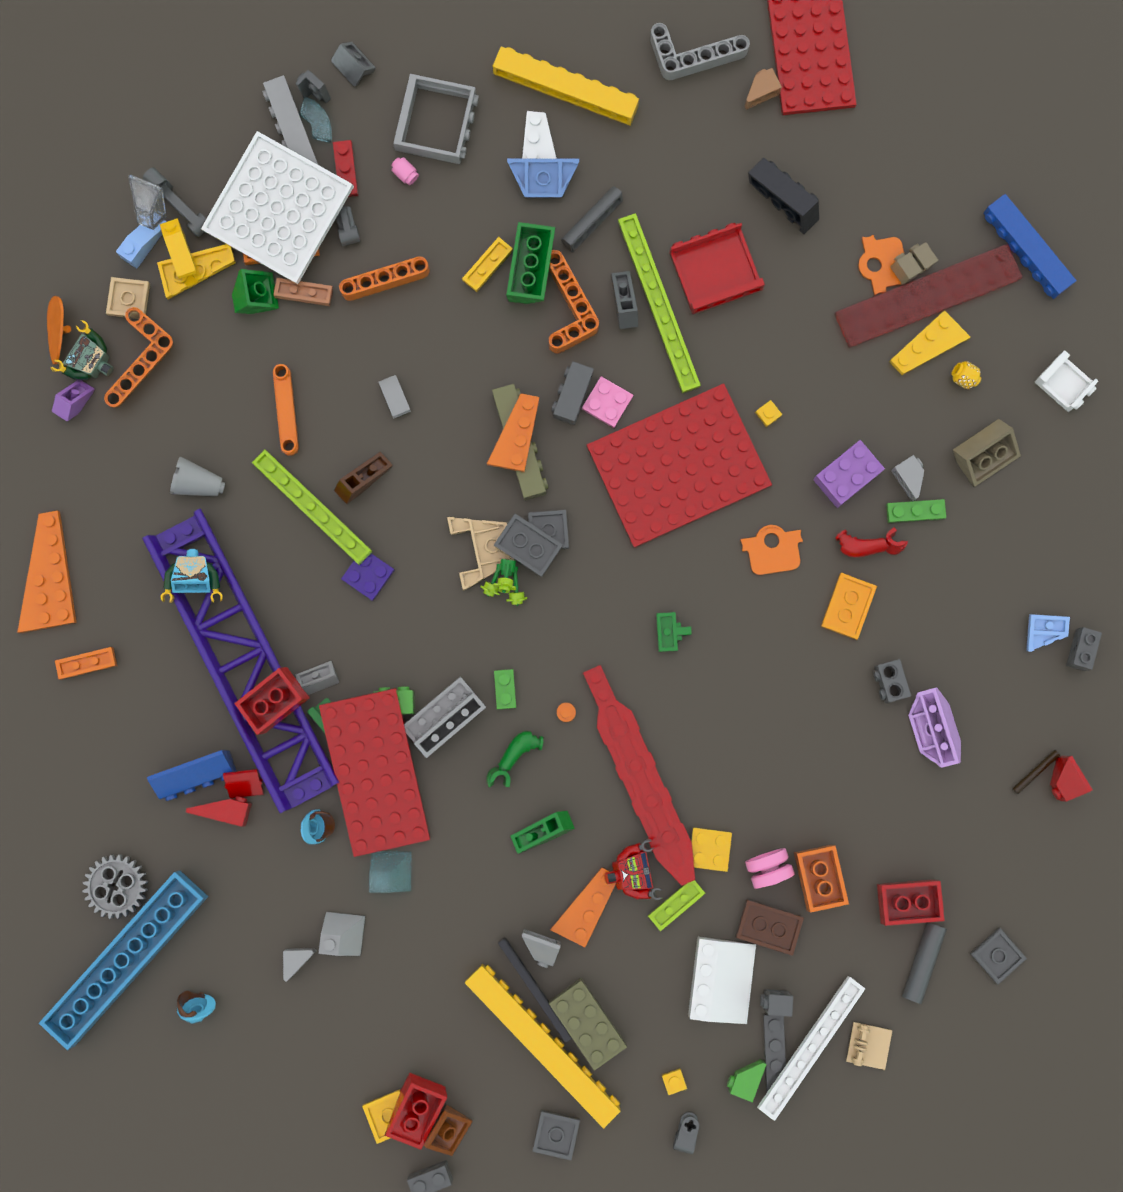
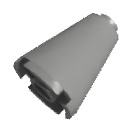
M179 457L176 465L178 468H176L173 475L170 494L218 496L219 493L223 494L225 483L222 482V477L183 457Z

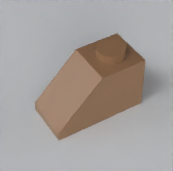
M773 68L760 70L755 75L745 103L746 110L780 94L782 86Z

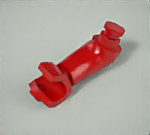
M895 527L887 533L885 539H858L857 537L847 535V530L841 531L835 537L842 546L840 551L849 557H863L885 551L896 555L903 551L908 544V541L905 540L896 542L891 539L896 534L897 530Z

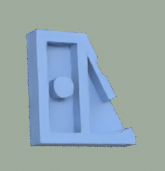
M1029 614L1026 651L1032 652L1034 649L1051 644L1055 640L1068 637L1070 617Z

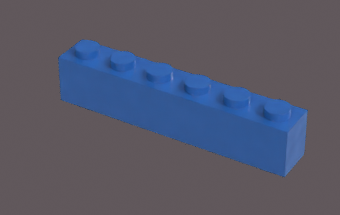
M1006 194L987 207L983 213L986 221L995 227L998 236L1004 238L1008 243L1009 249L1017 254L1021 264L1031 271L1034 280L1040 282L1048 296L1055 299L1077 281Z

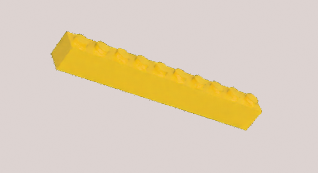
M482 964L465 981V984L604 1129L621 1112L620 1102L613 1095L609 1096L605 1092L606 1087L599 1080L595 1082L591 1076L593 1074L586 1066L581 1067L577 1063L578 1058L571 1051L568 1053L563 1048L565 1045L558 1037L554 1039L549 1034L551 1031L549 1027L543 1022L540 1024L535 1019L537 1015L530 1008L526 1009L522 1005L523 1001L516 993L512 995L508 991L510 987L502 979L499 981L494 976L496 972L489 965L485 967Z

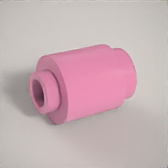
M398 157L391 165L393 167L391 171L404 184L407 183L410 186L419 177L417 169L404 157L401 159Z

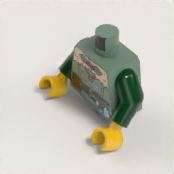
M80 320L85 324V328L79 329L76 326V329L80 332H85V335L83 333L80 335L63 363L60 360H54V362L59 364V368L51 367V370L55 372L62 371V374L74 380H88L91 377L96 379L100 373L106 376L111 375L114 367L107 363L110 356L106 354L107 347L103 338L92 328L89 329L87 322Z

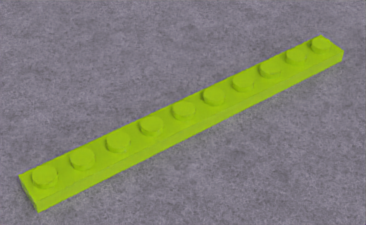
M635 213L618 219V224L681 391L685 393L701 386L637 215Z

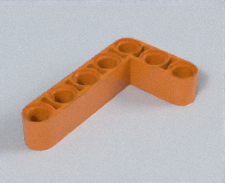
M552 250L551 259L557 258L560 262L558 264L550 262L549 272L577 320L554 332L549 337L550 350L553 353H561L594 336L598 332L599 320L562 253L558 250ZM562 274H566L569 278L567 280H561L559 276ZM570 290H575L578 294L576 296H570L568 295V292ZM584 306L587 310L581 313L577 311V308ZM588 322H592L595 324V327L589 329L585 325ZM571 331H576L579 333V335L574 338L571 337L569 333ZM558 339L562 341V344L554 346L552 342Z
M131 307L126 311V320L151 343L105 394L104 400L106 404L113 408L119 407L173 347L171 336L136 307ZM130 313H139V320L131 321L129 319ZM146 325H153L155 327L153 334L149 335L144 332ZM163 337L170 340L169 346L165 348L159 345V340ZM148 352H155L157 359L153 362L146 359ZM136 366L144 367V373L141 376L134 374ZM123 380L131 381L132 386L129 390L122 389L121 383ZM117 394L119 396L118 403L111 404L108 400L109 396Z

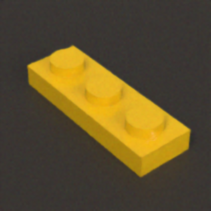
M498 237L462 280L474 291L478 292L512 253L513 248Z

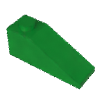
M560 811L549 815L510 837L517 854H520L560 837L575 828L568 811Z

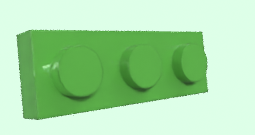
M945 499L886 504L888 523L946 519Z

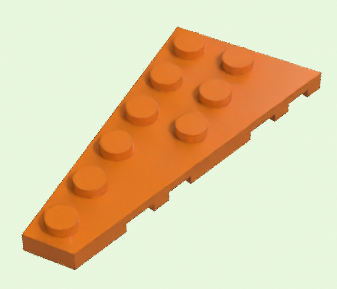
M58 510L38 515L17 633L76 623L61 515Z

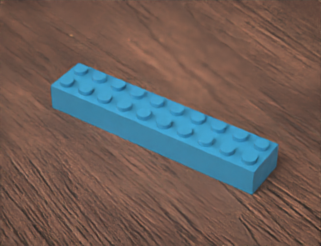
M181 871L174 872L39 1024L66 1050L75 1047L209 896Z

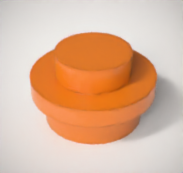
M562 703L559 705L557 717L561 721L569 722L574 719L576 710L572 704Z

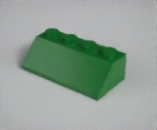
M518 222L506 294L508 302L530 304L544 301L555 227Z

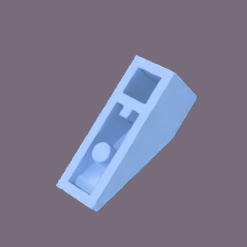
M153 213L125 238L116 253L124 261L137 269L162 236L160 224L166 221Z

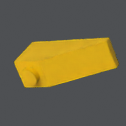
M178 218L160 224L178 278L181 279L197 273L185 233Z

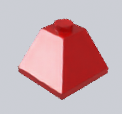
M1059 756L1056 759L1050 785L1053 788L1051 790L1052 794L1057 800L1067 802L1093 790L1073 756Z

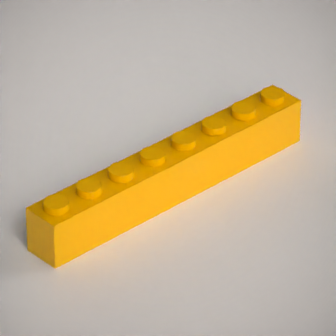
M501 46L493 64L494 75L631 126L639 105V98L632 93H624L616 87L602 85L598 80L586 79L579 73L573 74L563 67L557 68L552 66L547 61L533 59L529 54L517 53L510 47L504 48Z

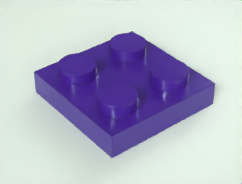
M370 554L360 565L353 561L341 579L374 601L395 570L373 554Z

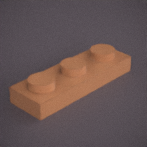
M277 278L274 298L330 306L333 286L303 281L296 284L289 279Z

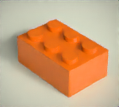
M831 844L794 852L808 912L811 913L849 904L836 845Z

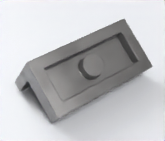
M353 42L340 44L331 59V62L353 86H357L364 75L373 74L376 69Z

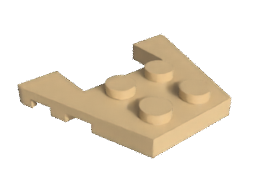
M447 517L451 535L471 531L479 568L459 573L463 590H467L494 574L497 564H500L501 559L515 561L494 547V543L507 526L506 522Z

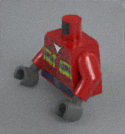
M646 839L642 844L637 843L625 847L617 856V860L612 862L613 871L604 874L606 883H616L617 890H623L625 895L635 899H651V897L655 900L662 899L663 897L658 898L655 895L657 890L663 889H653L646 853L654 848H647L645 845L646 842L652 840Z

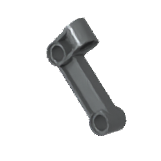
M156 168L148 169L143 175V180L147 184L148 189L159 200L163 197L189 222L186 226L199 238L204 233L201 228L206 218L200 212L196 215L171 191L173 186Z

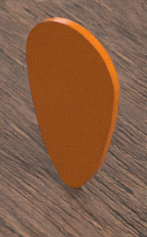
M58 296L51 298L47 310L48 343L53 364H58L54 360H59L62 335L71 332L70 326H63L64 309L62 300Z

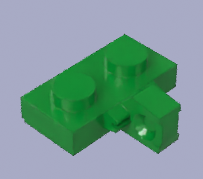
M676 612L656 613L659 652L678 651L677 640H682V636L691 635V627H681V623H676Z

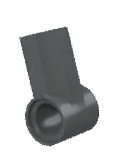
M343 206L336 217L341 244L346 246L361 242L357 226L354 223L351 207Z

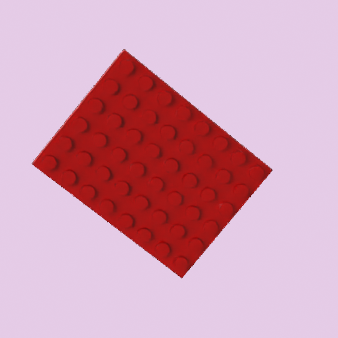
M724 383L587 444L588 451L633 548L772 486Z

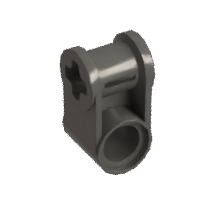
M686 1112L681 1116L673 1143L674 1150L693 1155L699 1130V1122L695 1113ZM693 1120V1124L688 1127L686 1123Z

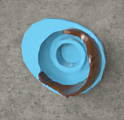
M321 810L310 811L301 822V836L307 844L323 842L335 829L332 815Z
M187 990L182 992L177 999V1014L181 1019L192 1024L201 1022L216 1007L214 998L202 992L193 993Z

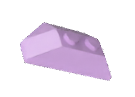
M937 687L918 692L908 716L920 753L941 768L961 763V740L948 701Z

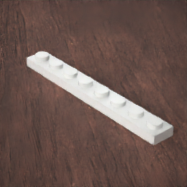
M847 976L759 1103L758 1109L774 1121L776 1120L864 992V987Z

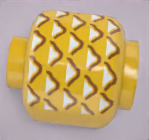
M968 361L956 364L952 370L953 382L964 389L976 387L981 381L980 369Z

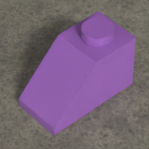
M82 380L75 381L55 395L52 412L68 422L80 413L95 389Z

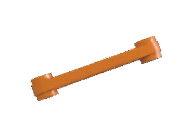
M278 364L273 369L280 447L284 454L292 456L298 452L299 444L291 371L286 365ZM280 370H286L284 376H278ZM288 443H294L292 450L287 451L285 449Z

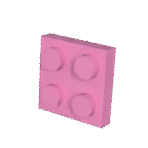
M601 376L584 403L582 410L615 428L633 398V394Z

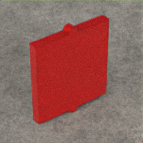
M258 769L223 773L225 788L230 798L264 795L263 780L259 777Z

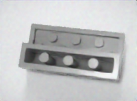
M459 677L404 724L406 734L427 758L483 711L486 706L466 682Z

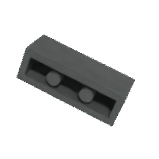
M573 361L571 366L566 367L564 377H566L565 383L560 384L557 393L560 397L558 402L554 401L551 409L554 412L553 418L575 425L594 373L593 368Z

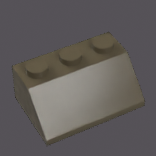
M1000 419L953 449L958 466L974 487L1021 456L1013 428Z

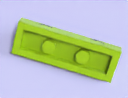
M695 880L689 882L660 904L648 917L662 931L701 898L705 892Z

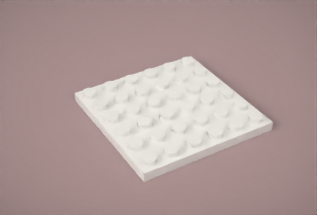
M257 131L201 229L298 284L354 186Z

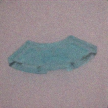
M304 97L299 115L311 124L312 138L331 143L332 128L327 113L318 103Z

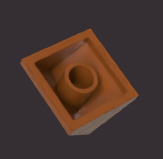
M446 1105L429 1133L424 1147L453 1156L473 1121L449 1105Z

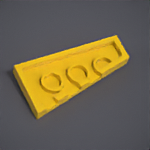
M225 244L191 253L197 273L181 279L178 278L171 259L157 262L166 298L170 299L235 264L232 247Z
M944 310L889 362L901 375H904L943 352L967 341L971 337Z

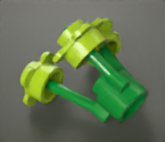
M501 559L500 564H497L491 583L486 581L484 586H480L484 589L483 593L487 594L488 597H494L495 594L500 595L498 591L509 593V599H506V601H511V604L516 606L523 604L527 597H524V592H518V567H516V561ZM500 571V575H504V578H498ZM512 573H513V580H511V579L508 578V576H512Z

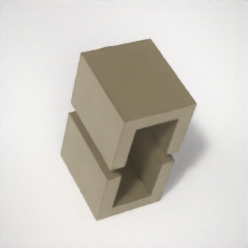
M927 242L922 245L917 243L909 249L908 254L901 253L894 258L895 263L890 267L901 284L904 285L915 278L917 274L920 275L931 268L939 260Z

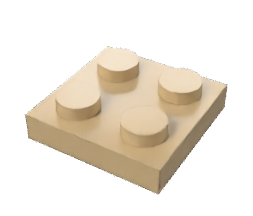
M111 277L106 314L108 316L125 317L126 311L131 307H136L146 314L150 289L149 281ZM132 312L129 318L139 319L140 314Z

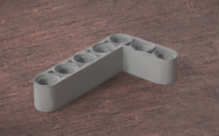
M663 23L654 24L650 35V41L661 74L666 80L678 79L743 59L747 55L750 41L746 36L738 35L676 54L666 25ZM656 33H660V34H662L663 36L658 37V36H656L655 34H656ZM741 45L744 49H739L737 46ZM661 50H667L669 53L664 54ZM719 51H725L727 54H721ZM702 56H707L709 59L705 60ZM685 61H689V62H691L692 64H691V65H686V64H684V62H685ZM667 67H673L674 70H671V71H670V70H668V69H666V68H667Z

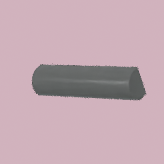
M613 186L561 239L565 247L574 252L623 202L622 192Z
M930 922L926 923L902 997L922 1004L947 931L946 928Z

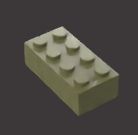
M582 978L549 1000V1005L594 1071L627 1048L625 1041Z

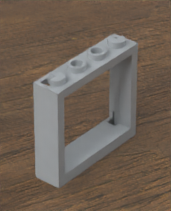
M410 74L393 143L395 151L460 164L461 159L465 158L466 155L465 142L469 141L471 130H469L470 123L473 124L475 112H473V107L478 104L479 95H476V88ZM418 88L468 99L456 153L405 142Z

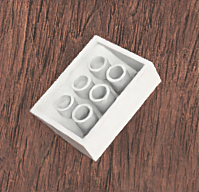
M697 937L688 1011L689 1019L747 1024L756 944Z

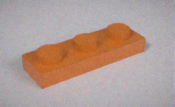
M108 647L55 660L58 679L62 680L115 667L117 662L114 648Z

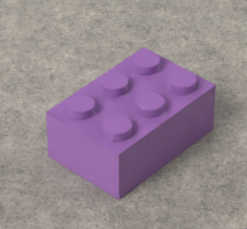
M859 440L817 474L813 480L836 508H839L885 468L864 443Z

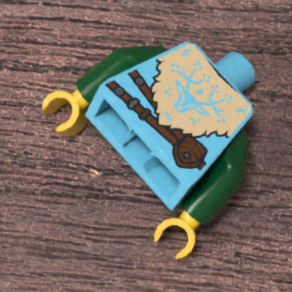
M196 549L187 550V556L177 557L176 563H173L165 572L163 586L165 592L161 594L163 602L167 594L170 595V603L174 601V595L171 593V590L173 593H210V589L213 590L211 601L214 603V594H219L220 601H222V594L218 590L220 588L218 572L211 563H206L204 556H198Z

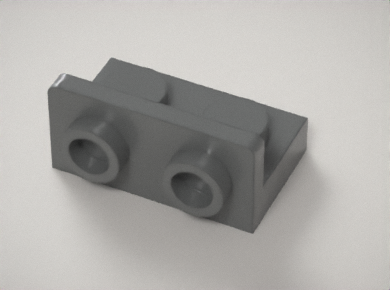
M307 70L299 75L296 85L304 99L310 94L318 101L323 100L325 103L331 99L325 84L311 71Z

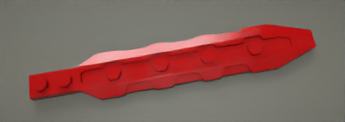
M601 665L584 672L583 675L599 708L597 729L614 760L619 778L623 780L632 800V807L636 815L639 816L648 839L652 840L649 844L651 848L654 847L652 851L656 859L681 886L694 881L692 842L673 807L672 798L667 787L663 785L655 767L656 763L651 752H648L632 711L616 700Z

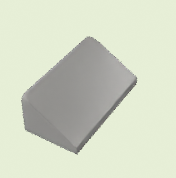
M332 661L296 674L298 683L307 695L339 683Z

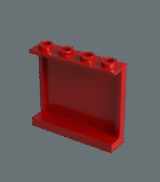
M731 223L721 230L713 229L707 235H696L684 243L683 241L676 242L670 248V256L692 315L763 290L765 284L763 278H759L741 230L742 223Z

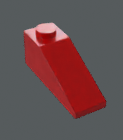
M236 796L235 799L186 808V813L244 827L247 824L252 803L247 802V798Z

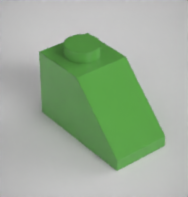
M760 1059L736 1070L733 1076L730 1075L727 1082L730 1094L753 1103L767 1065L765 1061Z

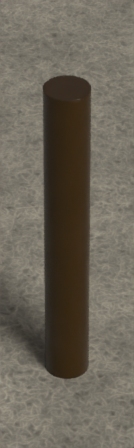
M1054 750L1012 788L1013 791L1019 794L1052 764L1060 754Z

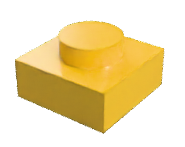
M771 400L755 412L766 427L782 416V413Z
M680 1068L662 1074L668 1095L687 1089Z

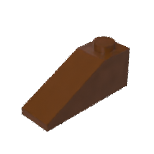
M379 452L339 479L334 491L348 504L361 495L392 468L393 465Z

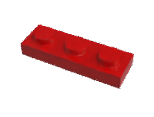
M352 141L333 142L336 175L353 184L354 188L348 197L358 196Z

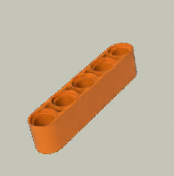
M415 257L344 279L339 285V290L345 300H356L423 279L429 275V265L424 257ZM418 265L425 266L422 271L416 270ZM401 270L407 271L405 276L398 275ZM383 276L389 277L386 282H382L380 279ZM366 281L371 282L369 287H363L362 285ZM347 287H353L350 293H345L344 291Z

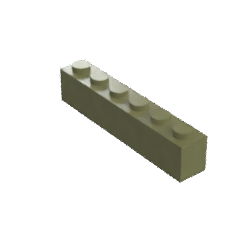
M514 384L492 390L503 429L521 394L519 388L515 389ZM535 442L530 443L525 472L516 471L524 501L546 495L545 489H549L546 478L541 477L540 471H543L541 461L536 460L535 453H538Z

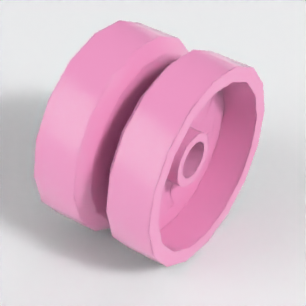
M786 848L773 850L745 861L748 872L761 871L751 878L755 889L775 885L795 875L792 865H779L789 858Z

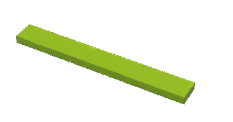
M266 450L252 462L358 565L373 552Z

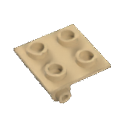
M853 1022L846 1062L854 1063L857 1066L864 1065L885 1070L892 1030Z

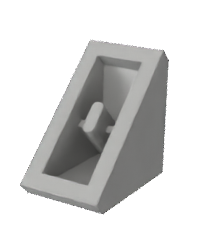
M315 948L285 949L283 951V979L286 982L290 980L317 950Z

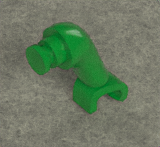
M531 731L518 733L504 752L498 763L499 767H493L488 771L486 782L489 788L494 784L495 778L498 775H504L503 785L510 787L508 770H511L522 754L529 752L530 749L537 748L542 750L543 736L537 738L536 735H532Z

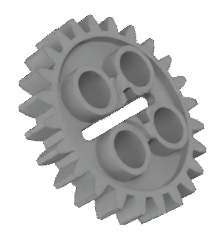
M113 854L109 856V860L107 857H102V863L95 861L96 867H89L92 874H85L89 881L83 882L84 885L88 886L83 892L89 894L85 900L92 901L88 907L96 906L94 913L101 910V917L108 913L109 919L113 918L114 914L119 919L122 913L126 917L129 915V911L132 913L136 911L135 906L139 907L142 905L139 899L146 898L142 892L148 891L147 888L143 887V884L148 883V881L142 880L146 873L139 872L142 866L135 867L136 860L129 862V856L123 860L122 854H119L117 858ZM109 868L114 871L112 879L107 876ZM126 876H129L132 879V884L130 886H127L125 884ZM113 883H116V886L119 887L117 890H114ZM101 887L105 888L106 890L105 897H102L99 894V889ZM119 894H121L124 897L123 904H119L117 902V896Z

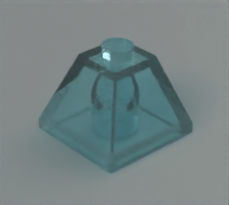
M378 851L372 853L369 893L411 891V851Z

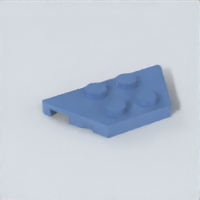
M507 158V162L525 198H562L579 164V159Z

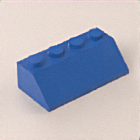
M220 750L148 776L147 780L159 799L170 801L178 798L177 794L184 792L186 795L195 792V788L202 785L203 788L212 786L214 781L220 778L221 781H224L223 773L237 772L230 751Z

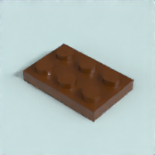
M747 899L736 938L793 956L804 917Z

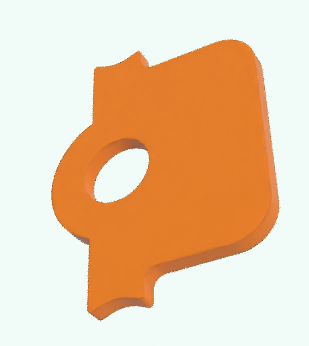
M874 235L862 237L865 253L859 259L858 269L864 278L871 280L874 295L879 293L885 294L887 287L902 285L890 267L895 263L894 258L904 253L901 240L896 237L876 240ZM868 260H879L881 269L877 272L870 271L867 267Z
M767 525L759 530L756 537L740 540L742 552H748L751 570L756 575L795 570L800 565L798 543L803 542L801 530L785 532L779 526ZM772 533L778 537L779 543L776 547L769 548L765 545L764 538L767 534Z

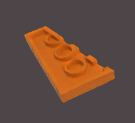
M520 394L487 465L525 472L539 397Z
M601 867L550 930L586 947L616 883L607 884L604 874L611 871Z

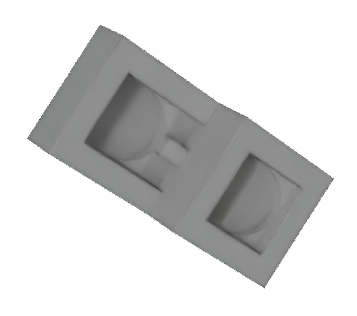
M396 375L379 381L393 419L411 412Z

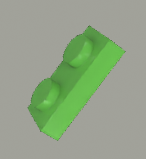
M513 669L494 671L497 710L516 708Z

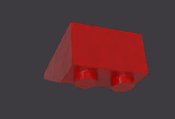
M409 1073L400 1091L385 1136L421 1150L447 1099L446 1087Z

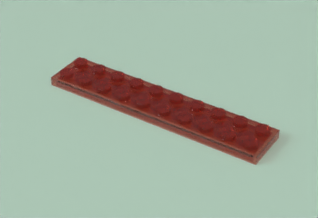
M1005 244L835 312V316L850 348L1021 280L1023 277L1009 245Z

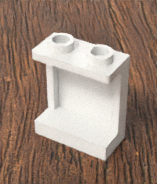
M1064 350L1035 380V383L1069 412L1073 408L1077 410L1084 403L1082 399L1085 395L1089 397L1096 390L1095 385L1098 380H1091L1067 359L1070 355Z

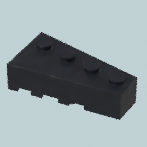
M763 158L748 172L749 183L766 199L770 197L772 204L778 211L783 209L788 216L787 219L792 224L796 222L801 227L799 231L803 235L819 221V200L817 196L813 193H808L799 182H794L788 173L780 171L774 162Z

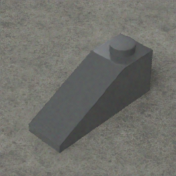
M630 271L611 273L619 329L638 327V310Z

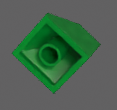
M239 270L232 293L235 313L255 314L279 308L277 298H274L275 284L273 272Z

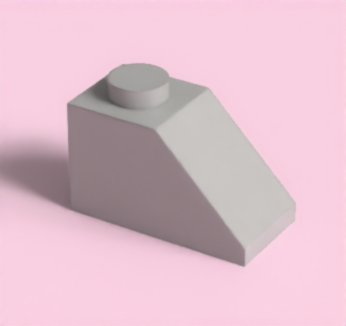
M914 455L891 470L911 502L920 495L924 475L923 463Z

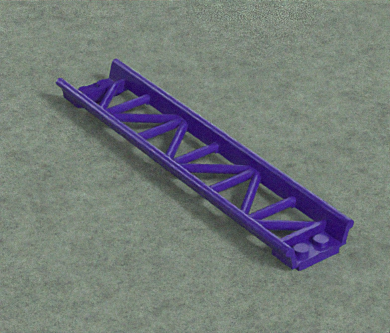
M197 509L194 511L193 517L156 536L147 535L142 539L164 581L165 572L170 567L166 557L171 554L187 556V550L182 548L205 537L214 556L199 552L198 556H204L206 562L213 563L212 566L218 572L219 583L224 575L238 604L203 622L211 604L212 589H210V593L206 594L197 616H195L184 593H173L172 590L171 593L174 595V603L279 813H282L336 786L339 781L301 706L293 711L300 726L279 722L273 727L274 729L293 732L298 735L263 752L251 726L234 704L238 700L225 673L259 656L241 696L242 698L254 688L266 660L272 672L281 668L202 510ZM238 612H243L256 640L206 629ZM207 638L256 649L220 666ZM302 742L286 782L283 786H280L268 759ZM310 745L320 766L296 778Z

